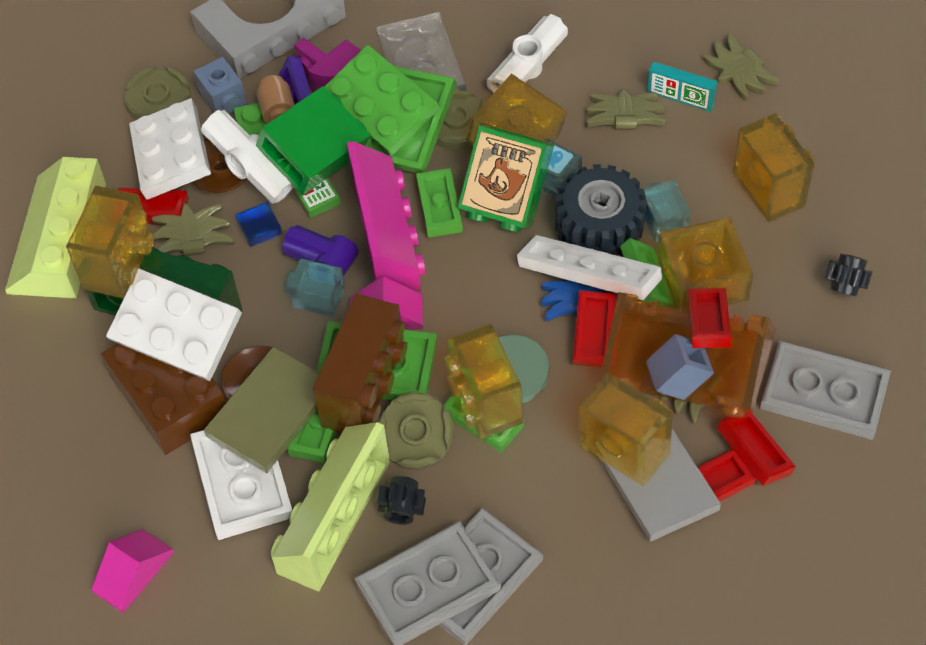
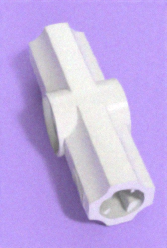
M553 14L543 16L527 35L519 36L514 40L513 51L487 79V87L493 92L495 97L503 101L505 99H512L528 79L536 78L541 74L542 63L568 34V29L562 23L561 18Z
M217 110L202 125L201 132L225 155V162L230 171L240 179L247 178L272 204L279 203L294 188L285 176L256 147L259 136L256 134L249 135L225 110Z

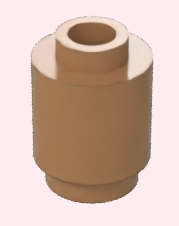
M270 75L264 77L258 83L256 95L263 120L266 124L295 105L289 84L282 77Z

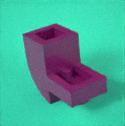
M302 38L294 45L296 57L301 59L305 75L309 77L312 93L322 86L325 87L361 51L348 40H344L328 54H325L305 38Z

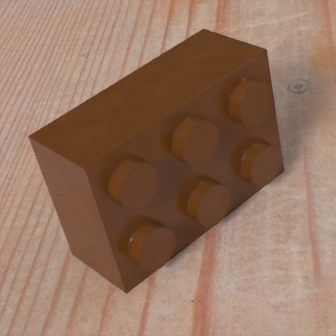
M358 293L355 294L313 387L321 427L342 433L345 427L378 422L381 412L380 401L383 394L388 395L394 383L393 371L397 363L401 364L404 361L408 343L403 338L405 322L401 321L398 304Z
M116 344L101 353L110 377L165 455L190 441V434L203 431L226 404L223 392L212 378L210 381H207L121 344Z

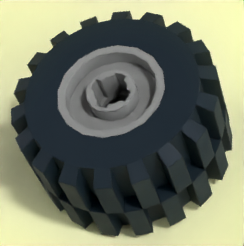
M593 164V169L589 170L584 166L578 169V175L574 173L568 175L566 183H561L559 194L556 196L555 228L558 231V239L569 244L612 255L619 254L621 257H624L620 246L629 238L639 241L644 231L647 201H645L646 194L644 189H639L640 182L636 177L629 179V172L624 169L618 172L616 171V166L608 165V168H601V164Z

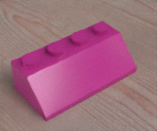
M354 141L348 142L347 148L353 186L374 280L376 281L380 277L385 276L414 291L421 290L420 276L426 275L422 253L415 254L413 248L419 246L415 225L408 226L407 218H412L408 197L401 198L400 191L405 190L401 169H394L391 156Z

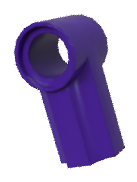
M299 225L290 227L285 234V240L282 245L283 254L308 265L309 263L334 268L337 283L342 280L359 255L358 247L348 238L341 235H333L330 239Z

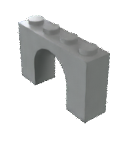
M209 0L190 11L196 34L218 58L223 57L239 79L255 72L259 67L271 60L284 55L287 51L294 48V45L302 38L309 40L314 35L337 24L346 17L344 0H289L293 8L288 14L279 20L264 24L250 23L240 19L222 0Z

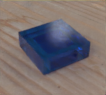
M268 202L235 215L236 221L250 247L282 234L281 226Z

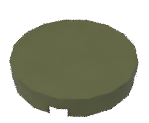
M156 67L146 68L136 73L127 82L124 103L132 118L138 120L143 116H148L168 108L175 103L190 99L191 90L189 82L183 73L171 67H165V70H157Z
M455 90L435 145L450 150H462L473 147L479 125H490L491 122L487 103L482 98L481 100L476 98L474 93Z
M411 392L398 396L390 402L391 404L382 412L378 422L383 424L385 428L389 459L403 468L415 470L434 466L442 460L453 444L455 430L451 414L447 408L436 398L426 393Z

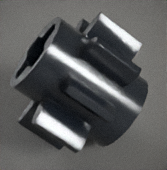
M840 253L838 262L830 260L825 278L832 280L830 289L852 296L858 295L859 288L868 289L873 272L865 269L868 260Z
M406 476L392 477L389 487L379 486L377 497L378 511L384 512V518L388 522L398 525L410 524L413 522L414 514L421 516L424 514L425 490L418 489L419 483L413 478Z

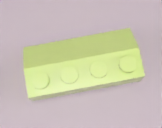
M62 157L38 175L5 291L7 294L77 299L81 283V277L77 269L91 245L106 187L97 158Z
M378 422L345 427L340 438H335L331 442L326 454L327 461L321 471L316 470L312 475L307 496L303 503L298 502L295 505L290 516V526L284 536L279 535L273 544L271 557L278 575L318 592L320 591L390 463L385 428L383 424Z

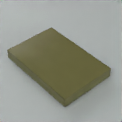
M273 347L204 429L206 437L265 473H268L317 412L313 387L319 372Z

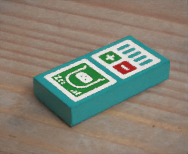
M653 62L649 69L647 92H656L658 96L711 112L716 101L718 81Z

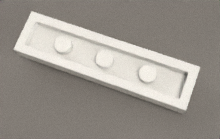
M538 235L517 254L519 267L644 300L662 279L661 267Z

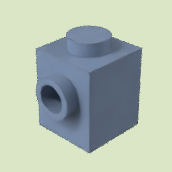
M223 57L193 71L198 92L213 113L217 110H225L227 113L234 112V108L247 104L241 80Z
M677 334L671 337L646 361L655 390L685 400L714 374L705 348H692L691 339Z

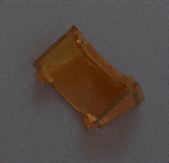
M618 292L599 379L603 384L610 386L609 393L631 397L632 392L707 405L722 408V415L741 419L744 418L745 412H753L776 331L769 317L750 314L747 323H744L745 321L741 316L733 315V318H729L732 336L731 347L705 348L714 374L685 400L655 390L646 361L675 334L691 339L689 311L665 307L655 301H651V304L637 301V295Z

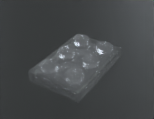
M440 12L376 27L384 57L393 66L452 77L457 83L455 90L466 91V84Z

